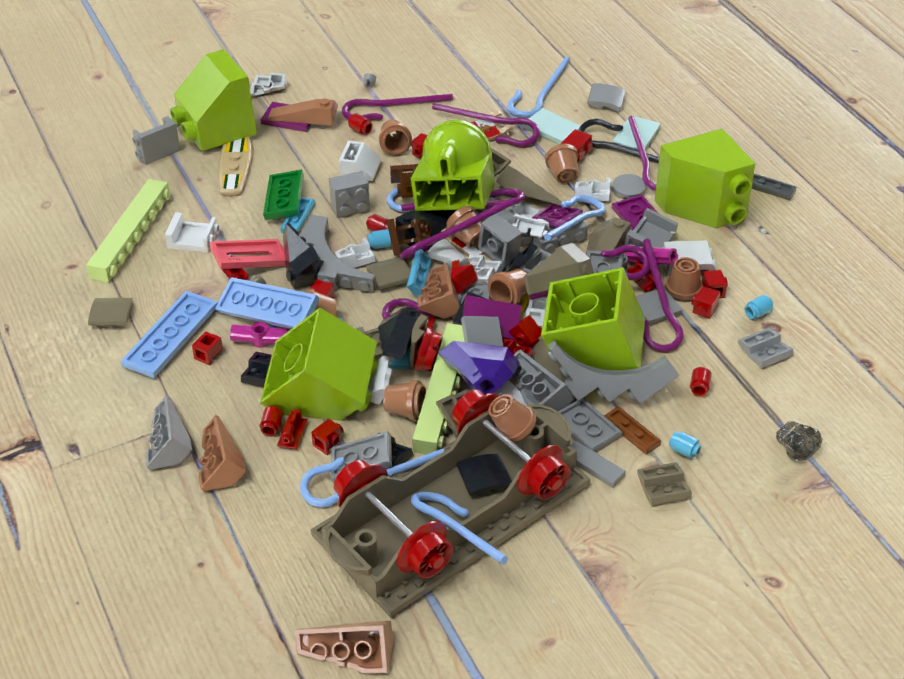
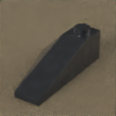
M457 210L409 211L396 217L395 225L396 227L411 224V220L421 218L422 221H427L430 225V237L441 233L446 228L448 219ZM414 227L403 229L405 239L416 238ZM410 242L406 244L411 247L415 244V242Z
M287 223L283 234L286 278L293 288L312 286L315 282L320 257L311 244H306V239L299 237L298 231L291 224Z
M403 307L382 320L377 331L379 333V340H381L383 356L403 359L411 346L412 330L422 311H417L414 307Z

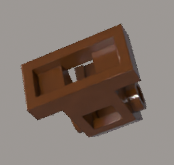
M418 164L390 166L391 184L400 183L397 184V192L401 194L402 198L413 197L411 177Z
M394 218L386 220L394 255L401 254V244L415 242L416 244L430 238L431 227L427 221H422L421 218L411 220V224L395 227ZM414 227L416 238L405 239L403 229Z

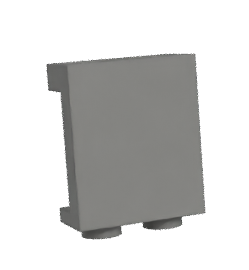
M169 116L162 118L163 125L143 133L133 130L134 137L132 140L136 146L135 155L145 165L181 151L177 125Z
M647 208L635 229L627 233L624 245L644 247L643 240L649 238L652 247L663 248L664 242H670L675 236L678 223Z

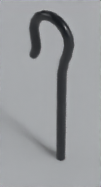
M597 118L589 119L579 127V131L585 132L588 127L593 125H600L612 131L623 130L622 125H615ZM592 140L593 147L613 149L641 158L639 151L612 142ZM646 153L649 161L659 163V156Z

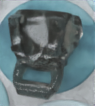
M788 421L776 432L777 441L784 445L787 455L796 461L810 458L821 448L820 445L823 441L818 429L799 424L795 421Z

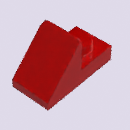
M455 260L452 261L451 280L456 293L459 294L477 281L478 277L472 264L461 266L460 261Z

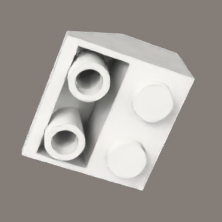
M348 141L339 159L340 176L363 171L367 181H373L381 163V158L365 143Z

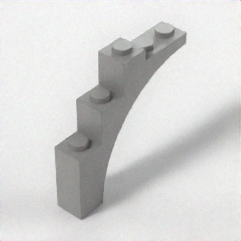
M489 197L487 202L495 200L493 199V197ZM476 209L477 215L486 211V209ZM505 209L497 213L510 224L516 223L514 215ZM581 222L549 241L545 240L544 237L541 239L530 236L531 230L529 229L527 235L522 234L520 247L533 243L538 246L537 251L542 249L553 254L559 246L587 240L588 226L585 222ZM550 226V231L556 229L557 227Z
M311 215L300 237H304L306 244H311L320 257L317 270L318 280L334 283V291H337L338 287L374 293L375 274L357 270L339 260L326 243L329 233L328 217Z
M555 341L548 344L550 349L548 354L554 362L558 360L562 365L560 370L567 378L564 380L571 396H575L578 401L594 389L602 399L606 397L609 402L627 390L632 400L637 398L641 404L680 376L665 355L650 364L635 369L622 371L603 370L577 361L564 352Z

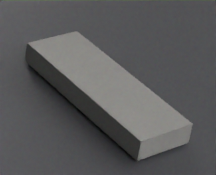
M575 441L570 445L577 451L576 465L613 488L625 476V470L581 443Z

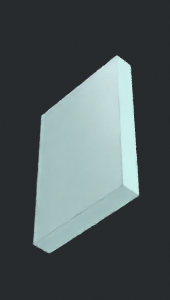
M544 108L529 118L538 125L540 136L557 144H560L574 129L579 130L580 125ZM523 125V128L533 132L530 126Z
M634 116L646 150L660 129L661 123ZM627 119L623 125V130L618 132L612 143L638 150Z

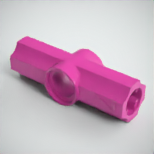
M652 247L657 265H674V262L678 259L679 255L675 248ZM625 252L628 263H635V259L639 263H643L642 258L638 254Z
M263 322L254 323L252 326L232 325L230 340L252 342L254 346L262 348L268 344H275V341L290 329L270 328Z

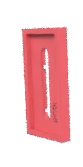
M279 239L210 242V249L220 269L286 266L284 248ZM257 253H259V254H270V255H260V256H236V257L227 256V255H229V254H231V255H248V254H257Z

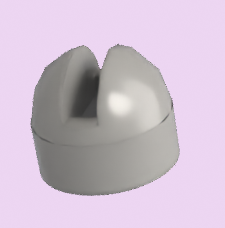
M369 73L365 74L364 84L366 86L370 84V87H372L376 82V76Z

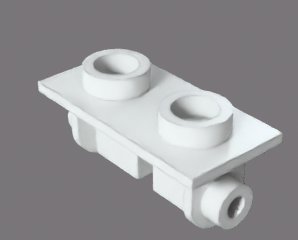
M514 215L516 223L512 225L518 228L522 234L527 235L530 229V236L543 239L545 234L550 232L549 222L543 219H533L526 215Z

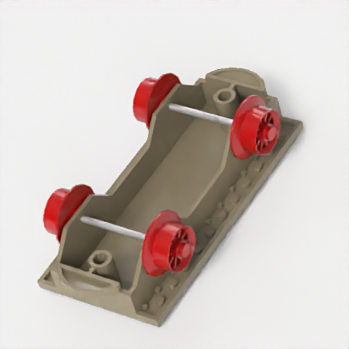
M480 390L467 392L459 399L452 411V420L458 425V437L455 441L442 448L445 450L443 453L421 466L401 473L395 478L389 477L386 468L380 464L369 465L364 460H356L349 463L340 471L334 481L333 488L339 496L338 512L312 528L311 535L328 552L332 560L345 569L372 599L392 617L486 554L438 519L416 509L411 504V496L415 493L433 492L451 498L456 504L469 511L467 517L459 516L444 504L435 501L422 500L421 502L445 513L495 548L590 484V478L576 467L577 451L570 446L572 430L569 422L561 413L541 404L526 405L535 412L536 423L526 438L512 442L497 429L488 412L490 404L499 396L496 393L485 395ZM499 453L512 481L507 490H491L489 496H470L457 468V462L478 455Z

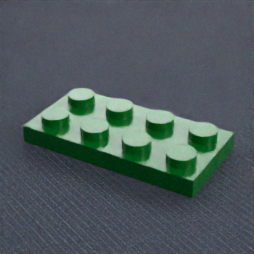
M302 169L269 175L263 212L265 220H274L286 216L292 217L299 214L304 179Z

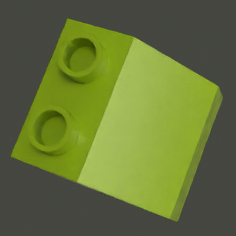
M224 49L205 54L174 93L176 107L170 108L171 118L177 127L181 126L186 141H194L201 151L257 135L248 76Z
M723 129L663 144L660 148L655 202L664 213L713 228L729 224H739L747 218L756 163Z
M624 267L550 282L541 333L549 351L548 344L555 341L564 352L590 367L622 371L641 366L645 316Z
M322 308L317 309L275 341L260 404L265 407L277 406L283 411L284 415H290L291 411L299 409L302 417L329 418L340 421L355 411H364L372 398V392L368 390L369 380L375 374L378 367V360L374 358L377 341Z

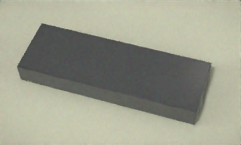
M754 173L752 189L789 201L796 192L797 187Z

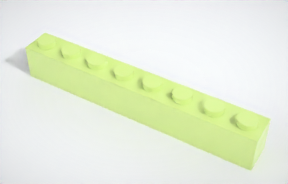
M153 179L147 180L86 264L89 279L109 283L113 276L116 275L136 243L140 241L143 233L147 231L150 223L154 221L157 213L163 208L164 203L170 198L171 192L168 188V182Z
M447 323L439 352L452 341L465 342L462 325ZM439 354L437 355L413 435L414 453L429 454L439 450V448H443V433H447L448 423L436 405V401L451 394H457L456 388H460V374L455 368H449Z

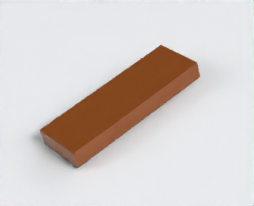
M619 406L604 415L623 432V437L647 455L661 445V440Z

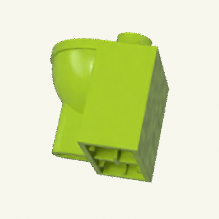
M448 120L436 125L429 132L423 145V157L411 177L415 211L458 210L464 206H472L474 209H485L495 185L490 143L486 135L478 127L463 120Z

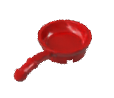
M429 318L427 322V329L416 360L415 371L417 372L423 370L432 372L443 339L442 334L435 333L433 330L436 322L435 318Z

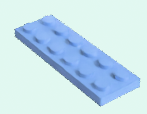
M231 277L215 310L222 314L292 329L314 312L320 298L315 294Z
M185 291L121 360L122 366L155 378L215 311L217 301Z

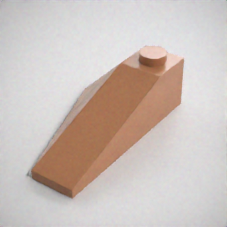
M324 98L271 109L268 120L332 125L338 104L335 100Z
M445 263L430 269L425 280L427 284L422 287V295H419L417 298L419 310L441 318L456 316L460 308L458 296L451 280L448 264Z
M215 415L203 429L202 448L205 449V452L200 458V463L203 464V471L199 472L198 477L202 491L233 486L239 479L243 478L246 472L242 455L219 416Z
M391 621L362 622L295 630L296 652L298 654L321 661L326 660L336 663L341 667L353 668L362 673L389 672L393 648Z

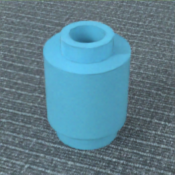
M388 229L373 231L371 234H367L370 248L391 247Z
M761 295L749 301L744 308L747 317L758 319L773 310L771 298Z
M675 431L669 441V446L672 447V450L689 458L697 456L701 450L700 440L684 432L679 433Z

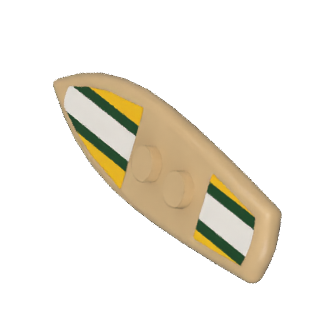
M250 137L223 145L219 164V193L221 195L235 196L242 193L252 159Z

